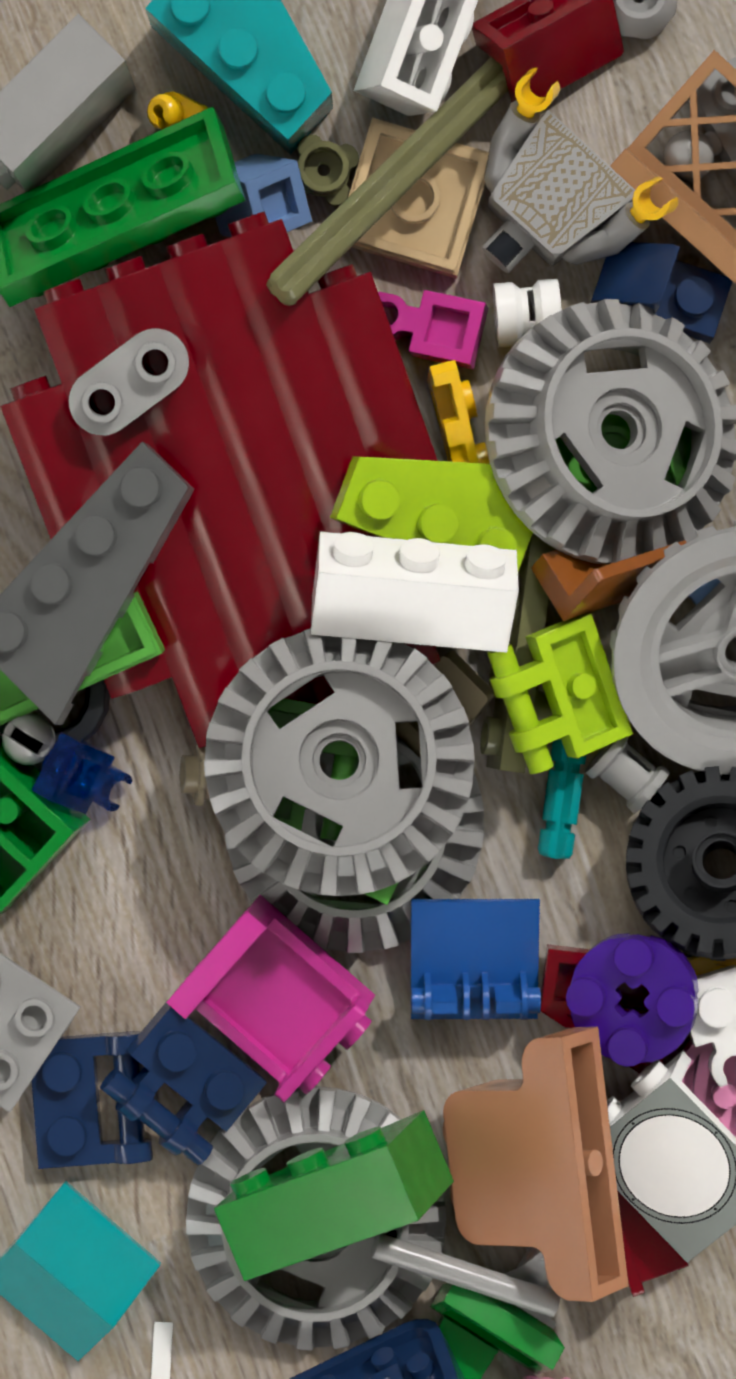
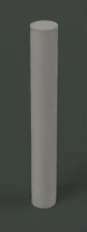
M385 1234L376 1235L370 1255L373 1259L550 1317H554L558 1310L561 1297L554 1290Z

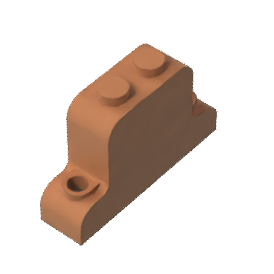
M598 1026L573 1027L533 1039L527 1044L522 1055L523 1079H497L454 1092L447 1098L443 1109V1136L447 1144L449 1169L454 1180L450 1188V1197L455 1211L456 1224L461 1235L475 1245L537 1248L543 1254L546 1275L550 1286L558 1296L568 1301L594 1302L629 1286Z

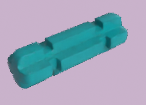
M561 738L553 741L551 758L555 760L554 770L549 769L542 815V819L546 820V828L540 829L538 851L544 857L565 860L570 859L573 855L575 834L571 833L572 824L577 825L584 774L579 773L580 764L585 765L587 755L578 759L567 757Z

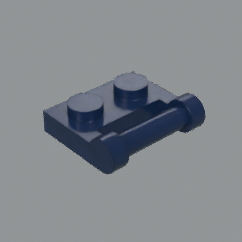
M141 1031L63 1036L58 1040L31 1081L38 1169L110 1163L135 1164L153 1159L152 1140L145 1138L144 1123L139 1119L130 1121L118 1112L120 1140L103 1141L96 1056H113L114 1069H118L130 1080H133L140 1072L139 1062L129 1054L127 1048Z

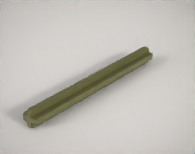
M490 57L437 112L431 115L271 273L266 284L270 293L276 296L282 304L294 305L508 92L502 65Z

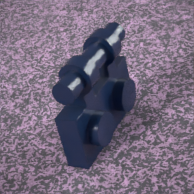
M165 1003L127 1048L129 1054L144 1066L133 1080H130L118 1069H113L103 1080L100 1089L117 1102L116 1110L130 1121L139 1119L160 1136L159 1144L171 1154L176 1156L182 1153L194 1164L201 1165L212 1152L213 1145L197 1133L199 1126L208 1117L227 1132L267 1082L260 1074L191 1018L187 1017L184 1019L171 1006ZM163 1083H166L187 1100L175 1115L154 1099L155 1093Z

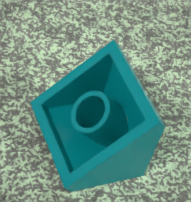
M65 1181L0 1256V1295L74 1359L79 1361L115 1327L160 1267L161 1262Z

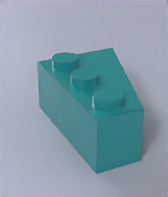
M152 0L145 8L151 27L290 155L296 150L300 140L308 136L333 109L332 91L281 0Z

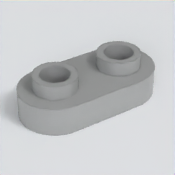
M159 328L147 329L132 337L76 380L69 395V408L75 422L85 431L95 435H110L123 429L174 391L183 382L189 368V356L184 343L172 332ZM158 349L166 354L168 368L164 373L152 375L144 369L143 357L149 350ZM104 389L113 395L115 406L112 412L100 415L92 410L90 396L94 391Z

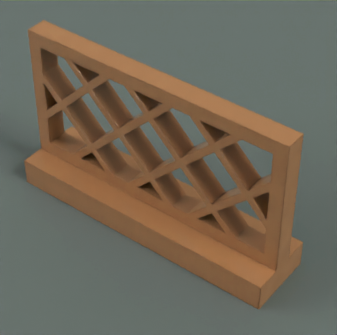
M713 50L610 167L635 190L639 185L655 177H662L663 180L651 189L650 199L656 207L662 208L668 201L678 197L677 208L662 218L736 284V229L721 217L722 215H736V208L713 209L701 197L700 171L736 169V161L700 164L699 125L736 123V115L698 117L697 90L715 69L736 89V69L718 52ZM690 99L691 118L672 119ZM691 126L692 164L665 166L646 149L664 127ZM693 171L694 191L674 173Z

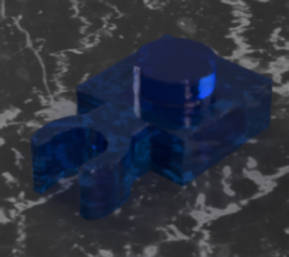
M61 732L53 749L43 761L42 770L32 791L51 802L84 814L87 813L92 802L112 812L118 810L120 806L109 799L112 788L120 781L131 785L133 780L129 774L112 765L115 759L113 755L92 744Z

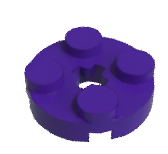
M629 933L615 934L597 943L576 966L571 985L566 993L567 1005L571 1010V1018L575 1027L598 1026L601 1055L611 1058L615 1063L625 1067L635 1066L639 1063L654 1062L675 1051L692 1030L697 1016V994L699 988L697 976L692 965L677 947L665 939L652 935L646 937L639 934L628 935ZM626 983L632 989L639 987L641 984L646 987L650 993L644 1000L648 1011L639 1014L634 1009L628 1012L624 1010L619 1003L623 997L618 989L619 985Z

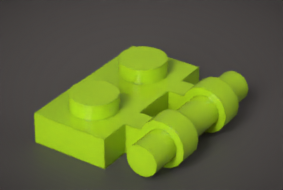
M587 613L561 621L525 636L533 658L532 662L519 666L512 644H509L507 653L487 652L494 672V676L489 679L495 697L503 698L514 728L509 732V737L514 751L523 754L529 774H538L554 766L547 744L560 738L567 757L578 759L633 734L627 715L620 703L611 669L592 614ZM540 684L543 686L552 712L551 716L542 720H538L528 693V689Z

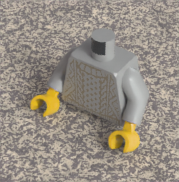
M538 68L530 69L517 82L515 88L517 101L511 103L491 138L484 176L487 189L492 193L487 207L503 224L481 248L488 258L506 273H510L531 249L551 266H554L562 259L568 263L579 265L617 255L650 226V220H658L673 212L678 206V197L668 201L662 208H658L652 203L650 199L651 189L663 180L662 177H655L639 185L635 190L549 110L540 118L539 112L545 110L559 95L560 84L556 81L546 97L536 96L530 89V79L535 75Z

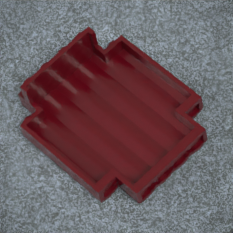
M265 211L228 224L232 237L207 246L203 234L169 245L166 248L170 259L146 268L142 256L106 268L105 272L109 282L84 290L79 278L43 291L47 304L35 308L34 311L61 384L51 387L46 375L10 388L14 401L0 406L50 539L60 531L141 442L149 444L195 489L154 563H149L134 592L138 591L165 651L160 655L104 679L109 695L113 699L172 677L199 749L206 747L209 722L212 720L218 700L225 687H228L238 674L239 669L251 658L253 659L268 648L270 644L281 638H287L304 630L311 629L312 592L320 532L340 534L356 532L376 537L330 518L352 457L438 461L371 271L357 276L353 264L325 273L318 280L319 290L311 293L307 291L294 305L282 304L276 296L270 293L266 284L271 273L293 252V248L283 220L279 219L269 223ZM153 328L164 329L181 339L188 352L189 368L185 379L174 391L123 429L110 435L89 433L75 422L69 408V395L71 388L80 376L144 330ZM152 349L145 353L142 362L144 369L149 374L160 375L167 370L168 358L163 351ZM98 389L90 396V406L97 414H109L114 409L115 399L109 391ZM404 643L418 650L432 664L441 661L436 646ZM321 676L312 679L285 697V699L318 704L335 692L325 677Z

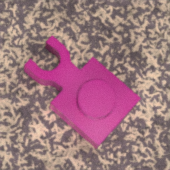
M424 290L420 308L408 306L397 295L378 292L383 307L398 310L397 320L390 327L395 340L405 336L412 337L409 352L413 357L440 363L456 360L457 366L474 370L489 310L485 302Z

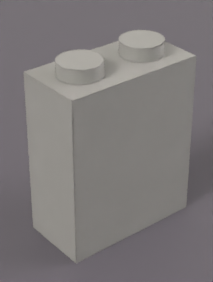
M79 13L0 91V184L6 190L15 182L25 192L38 187L136 89L125 59Z

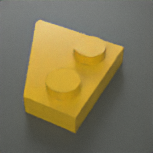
M456 360L430 366L427 383L447 460L449 462L490 464L485 442L477 444L474 442L469 419L478 417L469 380L460 381Z

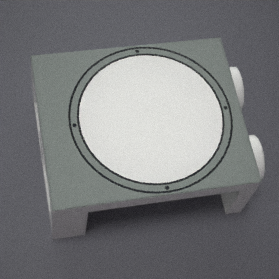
M682 1051L665 1066L659 1060L652 1062L631 1084L635 1091L621 1102L615 1097L609 1098L607 1100L617 1190L688 1263L736 1225V1137L682 1082L692 1061Z

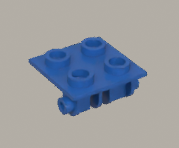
M411 899V1019H538V1013L541 1012L540 987H538L540 899Z

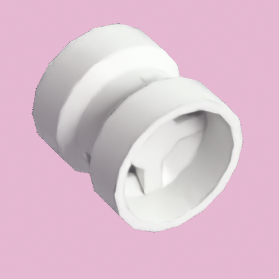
M558 279L538 280L532 287L519 288L513 282L493 283L494 324L498 348L513 347L529 329L548 316L562 311ZM528 305H532V319H533V321H529V306H528Z

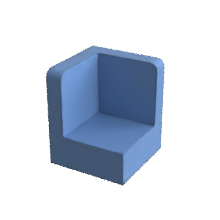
M253 154L234 162L246 201L230 207L223 214L215 217L222 236L232 237L228 224L265 211L269 223L282 219L287 232L312 222L297 160Z

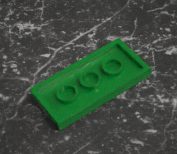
M212 106L1 203L0 294L8 306L12 307L29 298L40 297L44 295L43 291L54 288L89 271L100 270L113 260L146 245L157 244L177 231L206 218L217 217L230 207L246 201L224 125L215 108Z

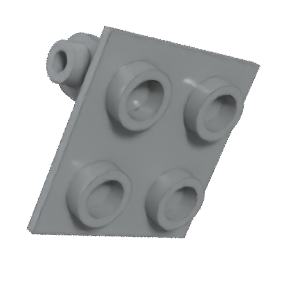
M0 953V1107L10 1113L58 1040L73 1021L81 1006L2 953Z

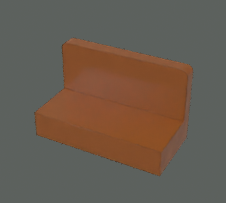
M683 540V541H680V542H678V543H679L680 545H683V544H685V543H687V542H686V540ZM671 545L608 565L590 563L554 550L542 554L531 569L562 620L566 621L620 603L624 596L630 597L638 585L636 577L646 566L652 569L665 557L663 550Z

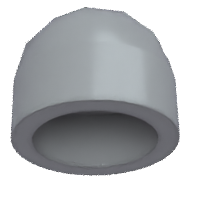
M25 714L7 723L2 733L4 752L12 761L20 765L28 766L43 762L51 755L55 747L56 738L52 725L44 717L37 714ZM16 727L26 735L43 743L38 753L11 737Z

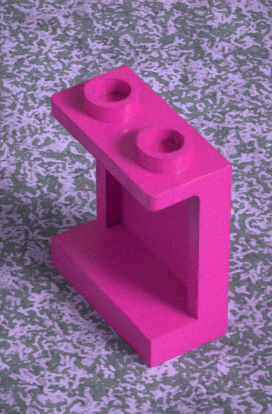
M260 894L186 977L166 1003L184 1019L194 1009L201 1013L279 1082V1087L274 1095L284 1103L297 1088L307 1095L319 1083L331 1067L324 1058L338 1043L348 1050L360 1038L372 1022L365 1013L375 994Z

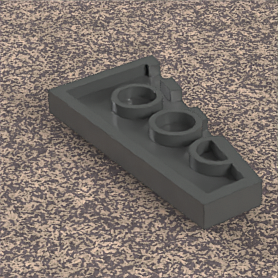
M144 442L139 444L0 594V670L55 725H63L74 705L71 702L85 677L91 675L103 653L100 650L118 618H123L135 597L133 592L149 563H154L195 490L149 444Z

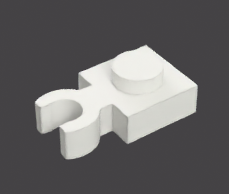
M735 964L697 976L699 988L697 994V1016L694 1026L689 1033L692 1044L695 1047L712 1042L714 1050L710 1054L708 1067L712 1078L720 1087L728 1085L723 1071L725 1061L732 1056H736Z

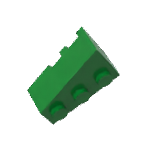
M1 735L0 916L15 903L91 820L33 765H20L12 761L4 752Z
M422 1110L382 1128L378 1126L360 1132L347 1139L344 1144L325 1152L323 1147L302 1153L286 1163L287 1168L268 1175L266 1168L249 1172L230 1183L233 1192L214 1207V1211L243 1280L247 1281L419 1221L454 1180L426 1113Z

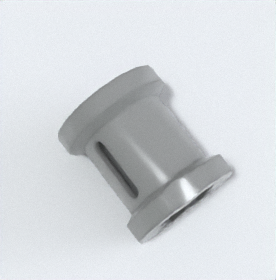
M628 736L603 747L585 770V774L591 779L599 776L627 800L626 807L635 814L657 792L670 772L662 765L656 767L628 743Z

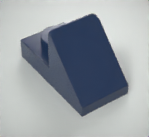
M631 242L617 255L605 257L590 303H597L603 299H619L620 304L630 306L638 303L653 308V314L664 319L673 317L684 324L683 332L687 336L710 344L714 339L733 281L729 277L676 260L680 246L674 244Z

